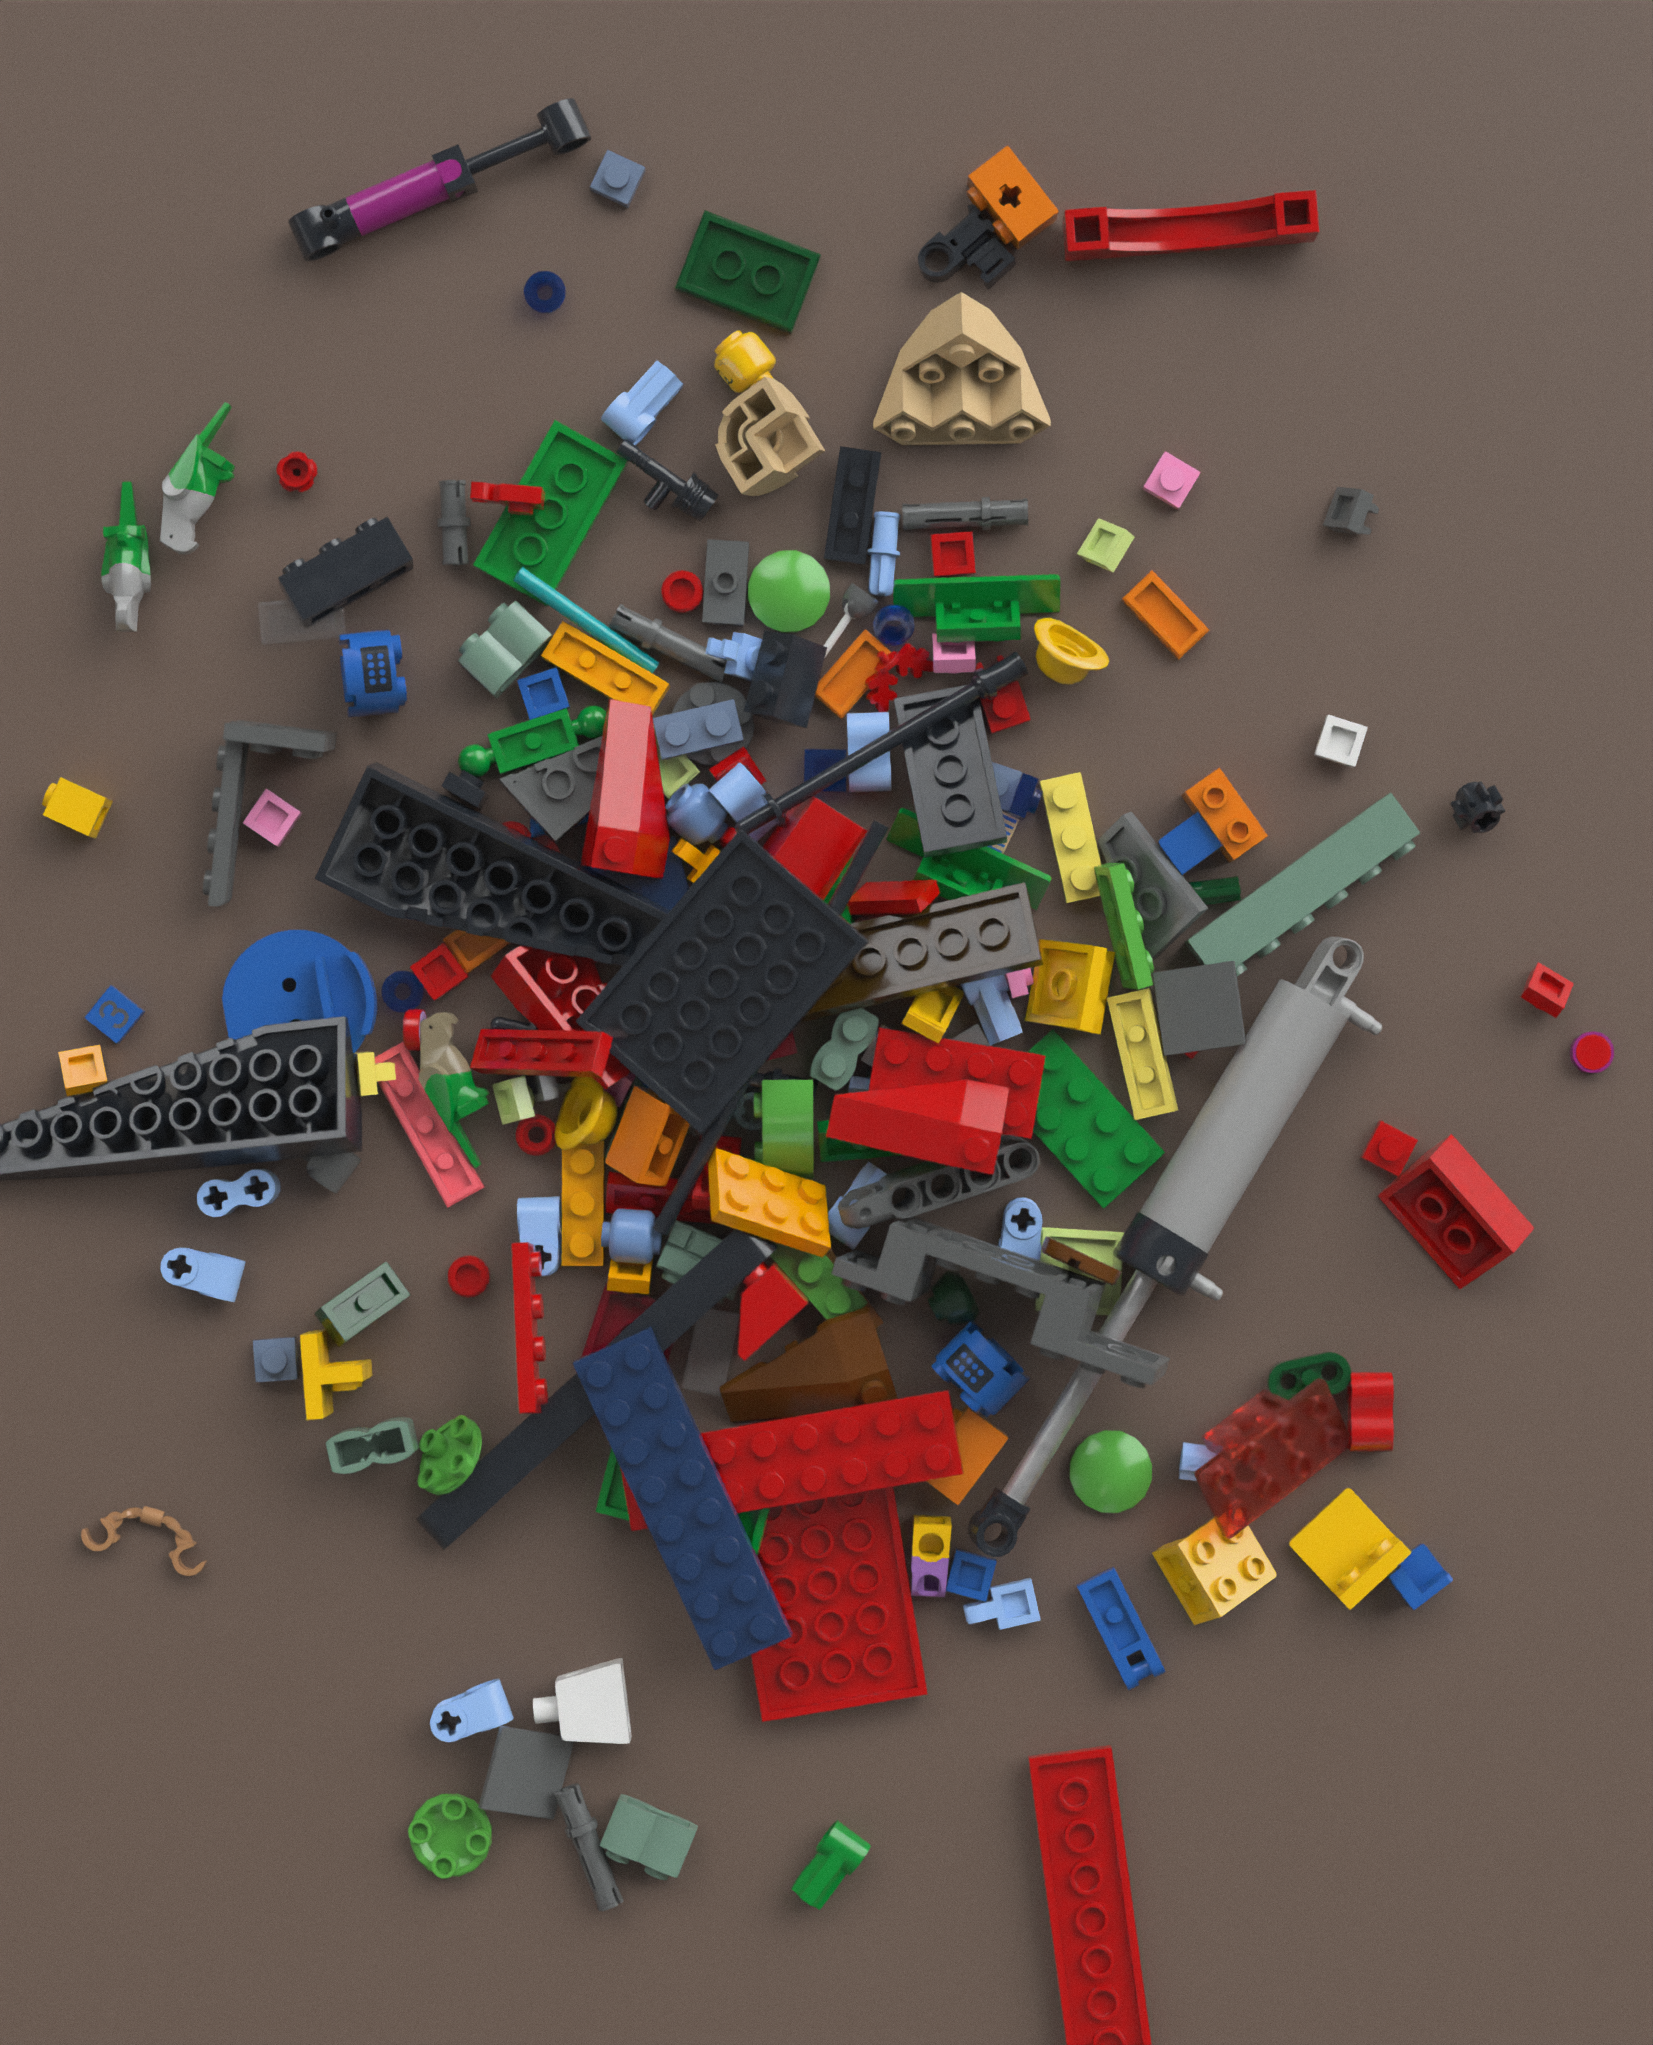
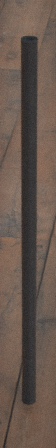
M876 820L872 822L828 903L839 915H842L889 829ZM753 1077L703 1133L652 1227L657 1232L668 1235Z

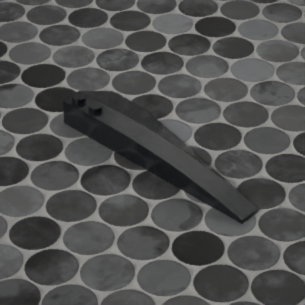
M378 762L366 767L314 878L392 917L407 918L437 927H448L466 931V933L503 939L506 942L569 956L575 955L594 959L593 961L610 965L623 966L670 912L669 909L581 865L577 861Z
M343 1016L265 1025L251 1030L252 1034L236 1040L229 1038L216 1043L217 1047L197 1054L190 1052L177 1057L178 1061L161 1067L154 1065L93 1087L92 1092L79 1097L71 1095L57 1100L58 1104L43 1110L36 1111L33 1109L19 1114L20 1118L0 1124V1181L162 1172L362 1152V1109L348 1018Z

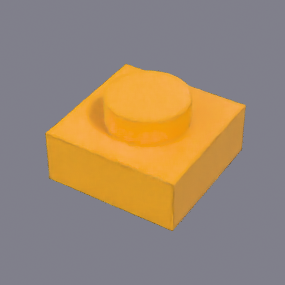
M100 1045L58 1052L67 1096L92 1092L93 1087L107 1083Z
M653 1258L648 1264L615 1262L611 1259L607 1290L623 1292L625 1294L638 1293L649 1295Z

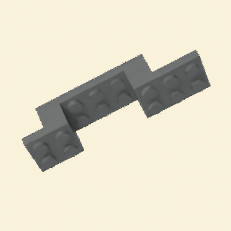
M915 1217L900 1219L890 1224L880 1258L855 1249L835 1260L831 1274L843 1278L842 1285L859 1291H865L866 1287L881 1291L882 1299L900 1305H905L906 1300L911 1302L929 1292L937 1265L957 1271L960 1270V1266L976 1271L975 1277L982 1281L999 1284L1000 1280L1015 1284V1291L1025 1296L1039 1298L1040 1293L1045 1295L1030 1343L1041 1347L1040 1353L1056 1360H1064L1065 1356L1081 1361V1368L1097 1374H1104L1105 1370L1121 1375V1382L1137 1388H1145L1146 1384L1152 1386L1166 1374L1170 1358L1091 1331L1106 1284L1096 1279Z

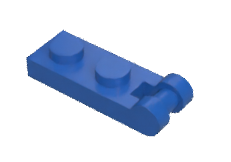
M1114 1566L1076 1585L1128 1691L1139 1686L1138 1681L1152 1674L1154 1677H1157L1166 1672ZM1141 1649L1145 1659L1130 1666L1126 1656Z

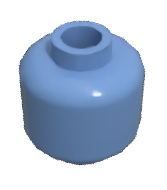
M684 784L676 790L666 803L668 825L691 845H700L707 840L710 843H714L723 835L728 827L724 822L728 812L704 784H694L692 786Z
M617 1209L612 1215L611 1222H603L601 1247H609V1255L615 1262L648 1264L651 1262L653 1254L660 1255L662 1234L652 1228L656 1222L655 1215L647 1210Z

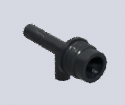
M624 439L616 451L617 454L632 462L633 465L639 467L640 470L657 481L644 499L645 504L651 509L657 510L671 491L677 495L671 507L675 508L676 506L680 511L683 510V513H686L687 516L691 515L701 522L719 496L718 493L709 488L708 484L696 477L697 473L693 472L686 482L626 439Z

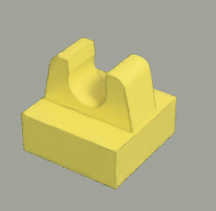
M374 1052L353 1053L359 1096L378 1094V1081L396 1080L395 1063H375Z

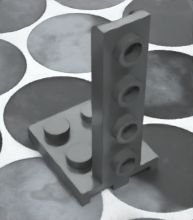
M243 720L230 721V723L225 722L223 740H226V745H220L217 754V770L223 771L221 787H215L212 799V811L218 812L216 829H210L207 845L208 853L214 854L212 870H206L203 881V894L209 895L208 906L219 907L232 899L249 743H251L250 751L276 753L282 752V747L293 748L292 756L317 759V757H323L324 752L335 749L337 732Z

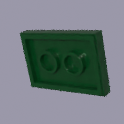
M704 210L675 290L792 334L820 262L821 254Z

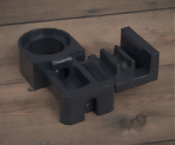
M971 204L967 206L969 215L947 235L944 236L939 231L920 249L918 264L921 274L927 280L940 283L948 280L966 264V258L968 260L967 264L970 267L975 264L983 272L980 278L984 281V286L989 290L1016 265V261L995 238V228L989 219L985 220L981 215V211ZM935 251H941L949 257L948 266L939 272L931 271L925 265L928 255ZM1002 259L1003 262L987 275L986 273Z

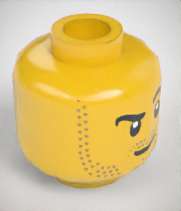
M738 330L722 341L714 351L717 354L714 367L734 392H745L765 376L773 379L770 371L774 368L776 358L758 335L753 332L743 334Z

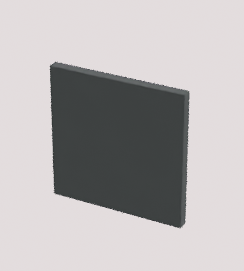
M1235 961L1153 973L1164 1056L1246 1044Z
M500 1726L478 1807L485 1810L554 1820L558 1805L554 1793L560 1791L559 1789L563 1786L574 1741H564L561 1735Z

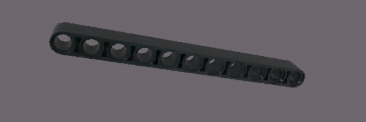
M734 1229L608 1345L651 1326L662 1351H665L771 1255L778 1246L771 1240ZM576 1373L550 1396L547 1404L541 1405V1413L528 1416L475 1465L473 1472L460 1487L451 1493L441 1495L416 1518L417 1522L443 1550L595 1414L578 1374Z

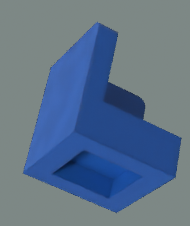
M1199 812L1158 841L1159 846L1181 875L1222 846Z
M1422 1543L1412 1549V1553L1386 1576L1407 1605L1413 1610L1453 1581L1450 1574L1443 1569L1427 1546Z

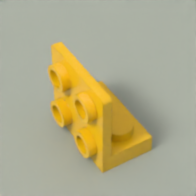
M1345 1488L1289 1540V1546L1349 1610L1359 1603L1412 1553L1350 1488Z
M1236 1505L1229 1506L1187 1537L1162 1545L1152 1553L1194 1625L1222 1617L1276 1577L1273 1566Z

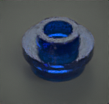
M540 271L533 274L527 280L524 287V296L527 304L534 311L546 314L554 312L562 306L566 297V289L558 275L550 271ZM543 286H548L553 290L551 298L547 300H542L537 295L538 290Z
M888 605L881 608L873 619L875 635L883 643L890 646H897L906 642L912 636L915 629L912 613L900 605ZM891 620H897L901 622L898 626H890L887 624V622Z
M397 971L390 974L382 986V998L385 1004L397 1012H406L408 1009L417 1008L424 996L422 983L415 974L408 971ZM400 984H407L411 989L410 996L405 1000L399 999L396 995V988Z

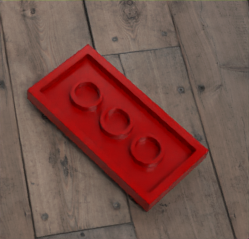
M879 1027L868 1091L964 1079L1008 1087L1009 1092L1002 1134L1032 1139L1046 1055L942 1038L937 1043L922 1034Z

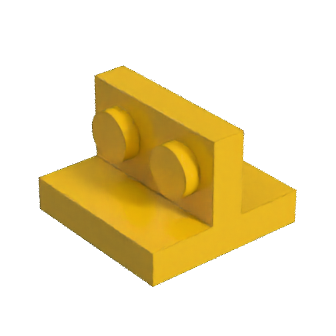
M1039 939L1043 965L1034 967V984L1031 985L1025 1021L1101 1034L1115 952L1093 945Z
M325 1329L311 1330L300 1335L306 1420L324 1419L334 1412L332 1391L356 1390L358 1387L363 1386L362 1381L373 1376L371 1359L330 1362L328 1333Z

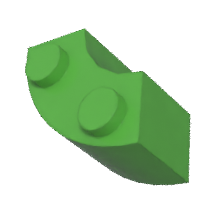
M762 1080V1092H754V1118H762L763 1142H755V1161L803 1178H814L813 1080Z

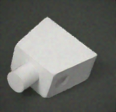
M623 1658L613 1659L560 1675L555 1680L556 1696L533 1698L535 1723L559 1721L561 1738L564 1741L628 1744L631 1741L632 1735Z

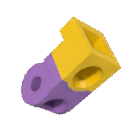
M913 1515L911 1596L945 1597L952 1529L951 1517Z

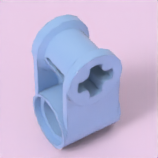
M561 1197L518 1198L517 1224L520 1243L529 1242L533 1244L534 1252L539 1251V1246H543L544 1252L551 1253L552 1259L544 1263L542 1276L552 1275L559 1269L562 1262Z
M1018 1197L1006 1205L998 1246L1040 1260L1042 1214L1033 1200L1026 1197ZM1021 1208H1027L1029 1216L1034 1217L1033 1221H1026L1025 1228H1019L1017 1221L1011 1219L1012 1215H1019Z
M176 1248L164 1255L160 1270L164 1279L175 1286L195 1290L209 1297L235 1302L246 1262L217 1253H205L190 1248ZM182 1255L186 1256V1264L192 1266L191 1272L183 1273L181 1278L177 1277V1269L172 1268L171 1263L172 1261L180 1260Z
M500 1679L484 1682L466 1690L464 1693L438 1703L433 1710L430 1720V1727L434 1736L444 1742H454L477 1732L491 1730L513 1720L514 1716ZM445 1711H449L452 1717L459 1715L460 1719L457 1720L456 1729L451 1730L448 1724L440 1725L439 1722L442 1721Z

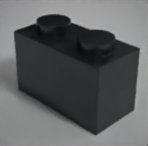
M764 630L744 712L775 723L807 728L827 647L796 635Z

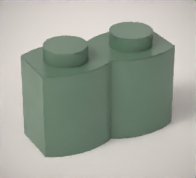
M516 600L510 606H507L505 603L501 604L488 618L487 621L491 626L481 636L477 633L472 634L459 649V652L462 654L458 660L459 664L496 699L545 650L553 637Z
M862 1008L842 1012L834 1024L832 1040L824 1044L814 1057L811 1066V1077L835 1091L842 1088L854 1073L857 1055L863 1052L874 1039L879 1019Z
M406 1417L390 1418L378 1423L373 1428H348L337 1433L325 1443L332 1472L340 1474L361 1471L373 1462L380 1464L396 1463L408 1458L419 1448L413 1419Z
M621 1794L599 1846L607 1849L605 1855L612 1860L623 1864H629L630 1860H634L645 1865L644 1871L661 1880H667L669 1876L677 1878L698 1826L679 1816L659 1810L643 1801Z

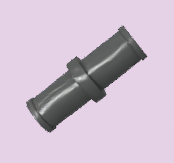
M466 480L439 481L441 518L437 519V527L442 528V565L469 564L467 527H471V518L466 517Z

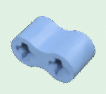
M889 712L847 713L848 756L889 732ZM890 751L849 775V792L891 791Z
M740 762L709 789L710 793L736 823L765 805L761 795L766 791ZM772 820L749 835L755 841H758L777 823Z
M267 1169L250 1170L236 1181L227 1179L210 1180L199 1188L197 1204L202 1212L211 1217L226 1216L234 1212L241 1205L252 1207L266 1206L278 1198L281 1190L280 1181L272 1171ZM256 1176H258L260 1182H267L269 1185V1190H265L262 1194L263 1199L260 1198L259 1194H251L250 1186L256 1184ZM216 1186L219 1192H226L228 1195V1200L222 1202L221 1210L217 1203L211 1204L209 1196L215 1194Z

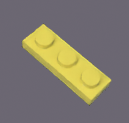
M1081 772L1042 780L1039 784L1066 904L1099 897L1100 892L1094 867L1101 865Z
M1147 988L1108 997L1107 1001L1134 1119L1138 1120L1177 1111V1102L1167 1059L1163 1052L1162 1037L1151 989Z

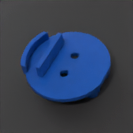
M308 930L281 931L256 941L235 961L226 978L222 994L228 1037L235 1040L252 1034L251 1030L265 1025L290 1023L295 1019L307 1021L346 1016L349 1021L353 1053H356L364 1042L366 1035L372 1034L377 1015V995L374 981L361 956L357 952H351L331 937ZM288 978H292L296 982V988L292 992H287L283 988V983Z

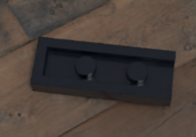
M840 446L824 559L865 564L882 452Z

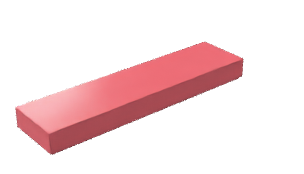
M404 1042L376 1056L375 1063H395L396 1080L378 1081L447 1208L485 1188L471 1161L452 1132L450 1133L419 1082L420 1069L411 1052L405 1048Z

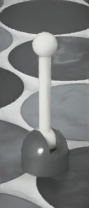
M853 583L850 584L842 599V608L845 615L823 645L827 647L826 655L851 619H861L868 616L879 602Z

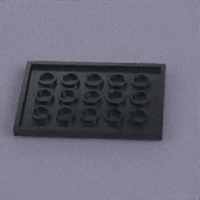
M740 829L575 1022L585 1031H602L613 1037L609 1052L702 1134L712 1125L870 941L748 833Z

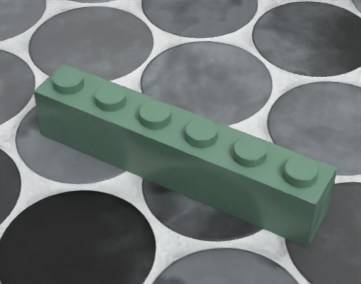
M1390 792L1184 943L1200 965L1235 961L1236 974L1239 976L1247 970L1243 962L1257 953L1260 959H1262L1281 945L1277 937L1285 931L1291 929L1296 934L1313 922L1315 919L1310 914L1322 904L1329 910L1348 896L1344 888L1358 879L1361 885L1379 874L1382 871L1378 865L1381 861L1390 855L1396 861L1416 846L1412 839L1420 834V831Z

